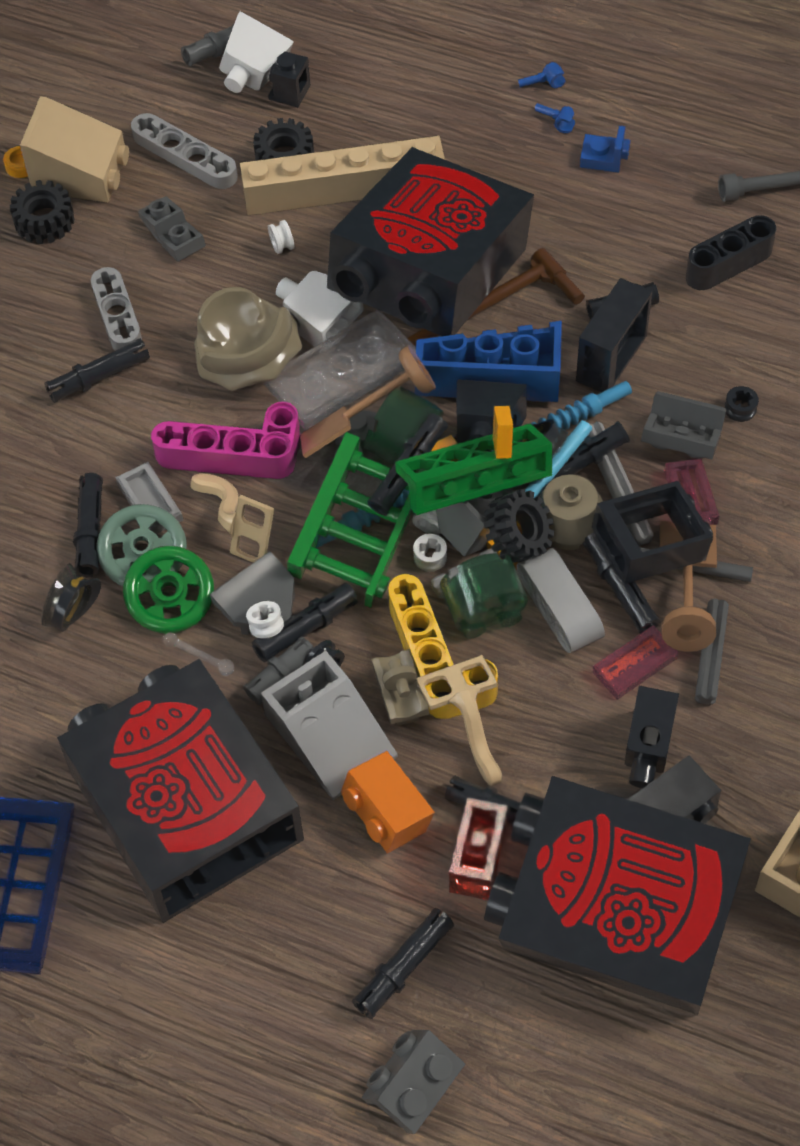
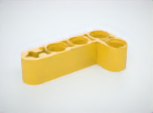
M409 574L394 577L388 587L390 614L404 650H410L418 677L454 665L420 580ZM406 599L409 603H412V606L407 608ZM414 628H423V629H425V630L422 631V632H413V631H411V630L414 629ZM430 659L438 661L431 665L423 663ZM485 659L498 685V670L494 663ZM481 666L462 672L466 683L471 686L474 685L473 682L487 681L489 679L484 668ZM444 679L425 685L429 696L433 699L439 698L435 695L439 692H452L447 681ZM498 687L477 694L476 702L478 709L485 708L496 700ZM452 703L433 710L429 708V713L438 719H449L462 715L459 708Z

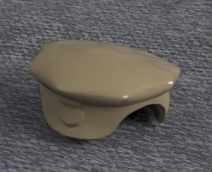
M229 287L219 290L208 297L199 310L197 318L198 332L194 340L198 373L201 378L214 382L229 391L275 380L286 365L302 349L297 321L290 314L289 310L284 306L281 308L276 307L256 296L248 289Z

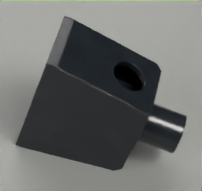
M458 379L456 405L457 441L463 443L493 434L494 406H509L513 428L522 426L527 416V384Z
M639 685L624 765L631 767L630 785L644 788L654 781L655 772L664 773L679 693Z

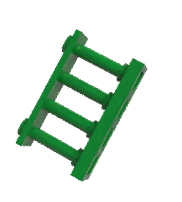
M346 432L287 561V570L294 578L301 580L306 569L312 571L313 568L364 587L367 589L364 606L371 608L376 597L382 599L390 582V577L385 575L413 511L410 509V493L402 509L392 506L388 515L383 516L372 510L367 504L368 499L371 497L349 489V484L345 483L349 472L356 473L360 471L384 480L391 467L363 457V452L359 451L360 437ZM419 469L418 473L426 471V469ZM409 485L406 486L405 490L409 491ZM342 503H346L396 523L388 542L334 521L335 517L330 514L335 504L341 506ZM330 535L380 555L381 559L374 575L319 554L320 549H317L316 546L320 537L327 538Z

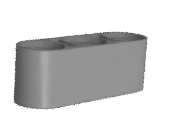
M550 548L542 555L517 564V571L523 586L567 653L576 651L605 636V630L599 615L555 549Z

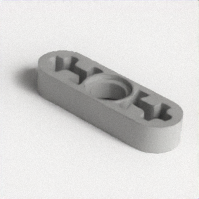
M111 267L98 269L91 277V285L111 346L116 351L135 342L139 338L142 339L120 272ZM110 282L113 293L107 295L104 283ZM120 305L125 307L121 314L111 315L107 313L108 309L112 306ZM123 326L126 327L129 336L125 339L121 336L119 329Z

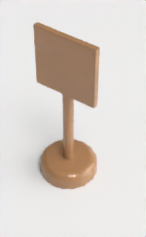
M409 345L399 351V360L405 370L403 374L349 409L343 406L300 434L302 453L305 458L351 429L350 418L410 379L422 393H429L436 389L427 369Z
M672 521L659 522V547L683 541ZM710 525L713 532V542L711 543L706 560L683 567L684 607L672 610L665 616L661 625L662 639L675 650L684 652L699 651L707 648L716 638V622L714 618L702 608L693 607V566L717 568L716 525Z

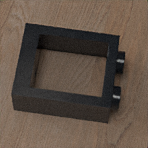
M622 278L618 280L579 337L577 382L599 392L614 386L647 337L652 291Z
M679 481L597 503L592 522L593 531L624 584L705 561L713 542V532L710 525L703 521L695 507L692 496L685 492ZM668 514L683 541L642 552L627 525Z

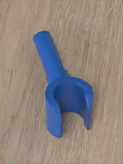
M551 62L544 67L543 72L518 79L519 87L548 81L552 88H559L565 84L566 80L562 76L564 74L562 68L557 63Z
M539 103L535 105V111L555 119L554 125L558 131L562 133H570L576 122L572 119L574 111L571 107L565 106L559 111Z

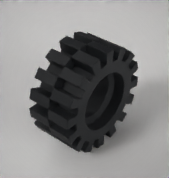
M283 118L277 119L278 124H274L271 120L267 122V128L261 126L258 128L259 133L254 135L253 144L256 161L314 153L311 130L308 127L304 128V123L301 121L295 125L294 119L291 118L288 119V123H283ZM282 146L294 148L288 152L274 151V149Z
M37 180L36 186L32 187L29 182L25 184V191L19 188L16 191L17 197L12 196L11 204L9 205L14 226L21 238L26 237V241L32 243L34 238H36L37 244H43V239L48 238L49 243L55 242L54 236L57 235L61 239L65 236L64 230L70 232L72 229L71 224H74L75 219L68 191L66 189L63 190L62 185L59 183L54 187L53 181L47 180L46 185H42V181ZM39 209H53L50 213L45 215H31Z
M520 489L498 497L489 503L490 509L485 510L484 516L490 519L484 521V528L490 529V533L486 534L487 541L493 540L495 544L491 547L494 552L501 550L499 557L503 560L508 559L509 563H519L542 555L552 545L549 538L554 537V530L549 529V526L554 524L553 518L547 519L546 513L550 512L548 506L541 507L543 499L540 496L534 498L535 492L530 490L525 492V489ZM516 518L521 525L522 534L517 527Z

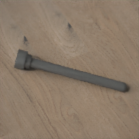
M800 171L744 179L742 176H736L735 173L723 174L718 179L719 195L722 202L738 200L739 196H744L745 192L800 185Z

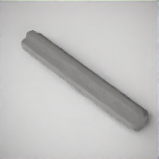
M600 422L590 424L592 431L588 436L592 438L604 431V425ZM613 450L603 456V461L598 464V467L613 499L634 493L616 451ZM647 520L627 525L638 546L652 541L653 531Z

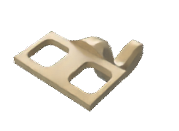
M199 473L192 476L190 487L194 491L215 495L222 499L218 510V521L231 535L230 553L252 563L264 556L268 549L274 508L243 495L238 497V492L233 484L219 476L208 473ZM246 504L264 512L263 526L245 519L244 511ZM241 535L259 543L258 557L240 550L239 542Z
M483 655L416 678L430 710L450 703L459 708L463 715L474 760L483 779L491 787L502 782V773L488 748L476 702L478 693L498 687L497 681ZM477 666L483 667L489 679L473 686L468 685L462 672ZM440 679L446 680L452 692L436 699L431 698L425 685Z

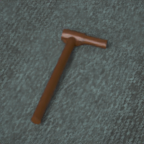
M540 248L532 255L531 268L493 289L468 319L539 279L542 282L556 284L574 305L581 303L585 295L568 278L566 270L545 248ZM423 328L405 338L404 343L415 350L418 339L433 338L440 335Z

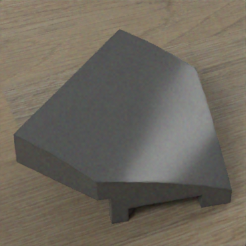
M269 551L210 593L211 602L235 627L241 628L242 635H248L250 629L246 613L256 603L262 601L275 602L280 607L283 621L292 617L293 601H295L294 577Z

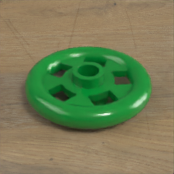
M162 546L143 553L130 566L123 584L124 602L133 619L148 630L164 634L182 632L196 625L208 612L212 604L210 593L214 591L213 577L206 563L192 551L178 546ZM175 561L189 567L184 577L177 572L170 571ZM155 565L161 573L157 574L151 582H148L142 575L147 569ZM188 585L199 586L197 601L186 600ZM166 586L176 588V592L172 596L162 594V590ZM150 592L155 605L145 609L141 604L139 596ZM180 607L181 616L164 618V608Z

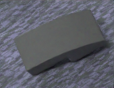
M167 196L154 200L148 206L138 211L139 217L149 231L177 262L206 246L203 235L186 221L183 210Z

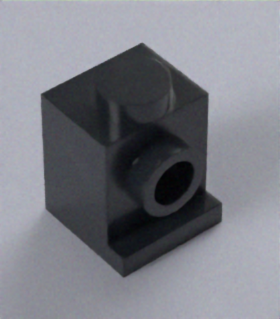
M286 51L277 57V63L272 65L269 74V80L273 83V87L268 94L269 100L297 108L300 106L311 86L308 57Z

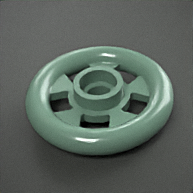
M136 504L117 511L105 522L97 540V555L100 566L105 574L112 581L123 586L125 576L131 564L143 553L162 546H178L187 549V541L182 526L172 514L154 505ZM136 520L140 528L134 529L126 535L121 527L130 521ZM155 522L167 530L161 538H158L153 531L149 530ZM138 541H146L148 547L145 550L139 551L134 548ZM122 543L125 557L114 559L112 545ZM175 561L170 571L178 573L183 564ZM153 565L147 569L146 575L142 576L148 582H151L161 571Z

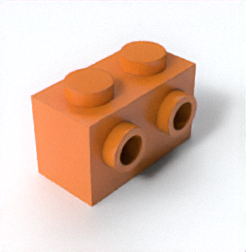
M388 751L349 770L341 789L343 800L347 807L358 814L366 825L371 839L380 843L387 854L426 833L435 813Z

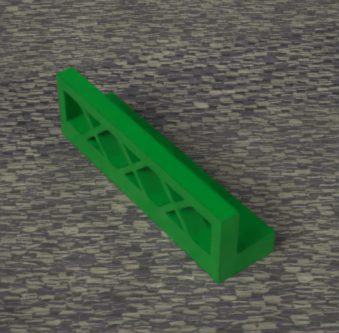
M526 424L513 428L512 458L496 459L495 451H484L488 449L495 450L493 434L396 461V472L409 485L410 509L416 515H420L552 476V442L533 425ZM526 438L530 440L527 442H518L519 440H523ZM458 459L460 461L455 462L449 460ZM426 469V471L419 473L414 472V470Z

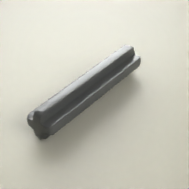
M714 598L708 602L707 612L711 614L716 622V638L712 644L701 650L695 700L699 704L713 705L716 702L729 604L725 600Z

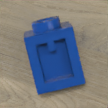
M619 126L617 138L585 134L580 157V168L619 173L621 160H628L631 140L625 139L626 126Z

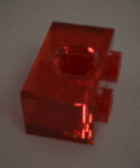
M467 798L449 870L450 893L483 900L489 899L507 828L508 806Z

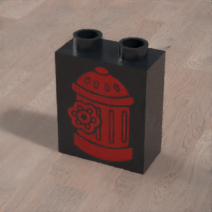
M411 147L330 232L327 289L339 293L343 298L351 302H361L400 318L411 327L424 328L440 336L455 335L526 250L534 194Z
M200 659L181 669L176 665H165L157 668L141 681L138 693L111 708L107 704L100 703L83 709L70 721L67 729L68 732L57 737L72 777L162 923H165L304 840L299 805Z
M555 776L551 777L545 798L525 793L520 803L511 834V841L529 846L519 877L502 872L498 873L484 915V921L502 926L498 939L503 949L698 1015L751 838Z

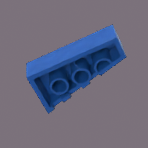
M562 321L549 322V328L533 329L532 325L517 326V332L497 334L496 329L482 331V334L472 338H466L464 334L418 339L416 354L430 374L436 389L429 393H422L415 386V396L457 398V380L461 379L527 384V401L558 402Z

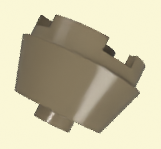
M562 475L551 480L539 496L543 499L541 507L548 506L550 512L546 513L547 519L553 518L554 524L549 526V529L554 530V537L549 538L552 542L551 546L563 550L579 549L580 544L585 541L584 539L594 532L592 522L597 503L603 502V500L589 480L578 475Z

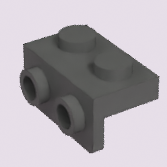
M657 391L653 399L651 413L643 429L641 442L649 443L657 449H672L684 452L692 458L713 459L720 440L727 410L724 407Z
M411 1030L402 1034L392 1048L394 1054L386 1065L377 1068L369 1077L366 1083L369 1088L362 1096L365 1102L377 1105L409 1134H415L465 1066V1063L430 1030Z

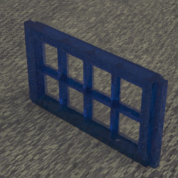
M0 797V820L19 821L14 844H0V853L11 854L6 878L0 877V886L4 887L0 903V941L5 921L35 924L30 949L0 946V971L41 974L74 819V803ZM26 822L56 824L52 847L21 846ZM19 854L49 857L44 881L14 879ZM12 888L42 890L37 915L7 912Z

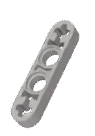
M143 113L131 121L133 139L138 145L212 187L226 189L236 183L238 178L236 163L226 154L156 115ZM169 140H176L180 142L177 146L172 148L165 147L163 145L165 142ZM195 154L205 156L203 160L198 162L189 160V157Z

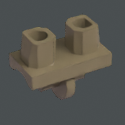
M403 650L391 657L373 658V670L390 723H396L401 726L419 720V717L429 715L427 702L416 681L418 674L410 650Z

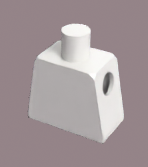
M240 11L219 69L227 74L224 80L227 89L234 93H239L247 85L254 90H260L269 81L272 65L277 63V57L284 51L290 52L294 41Z
M311 271L299 284L287 277L283 278L276 288V296L284 300L283 306L296 318L299 335L322 353H325L363 312V303L351 302L343 298L339 293L327 289L328 275Z

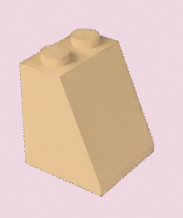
M42 96L38 100L20 144L29 182L32 187L36 186L37 180H41L42 185H46L47 180L53 181L54 187L57 183L62 185L63 190L66 189L68 191L69 197L107 203L112 191L117 190L119 186L122 165H126L129 159V147L124 143L121 130Z

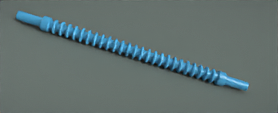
M624 381L597 395L590 393L582 398V402L579 400L574 401L573 407L566 405L565 411L557 409L556 415L549 413L547 420L553 419L560 428V432L561 428L567 430L570 427V423L577 425L579 419L586 421L587 415L594 417L602 412L603 407L632 393L631 386L627 381ZM543 417L539 418L538 423L546 421V419ZM404 489L393 506L403 508L409 491ZM357 509L358 512L356 513L350 510L342 514L341 520L337 521L362 531L363 525L370 527L371 521L374 520L378 523L380 522V517ZM330 535L327 538L321 536L316 548L336 538Z

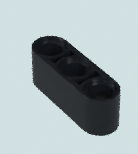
M764 215L753 216L694 246L688 256L687 284L696 290H707L768 259L773 250L777 230L775 222Z

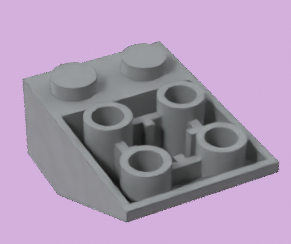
M324 651L261 692L265 716L332 800L342 795L341 789L349 770L385 751H388L393 759L398 757L394 747L351 680L327 651Z

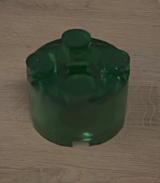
M400 386V390L395 388L378 410L374 418L378 420L376 432L368 430L364 448L394 465L405 450L404 443L408 437H414L426 420L427 415L433 413L442 418L444 411L403 386Z
M498 553L484 554L471 558L456 566L458 574L450 579L447 573L440 581V589L454 624L459 631L463 632L467 639L481 636L486 632L487 627L500 624L501 627H510L522 620L520 612L526 607L528 597L512 559L508 555H505V560L500 559Z

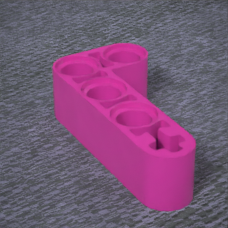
M288 402L272 404L265 413L262 430L173 421L162 422L156 425L151 432L155 458L159 465L167 469L272 479L285 478L293 472L300 442L298 411L294 405Z

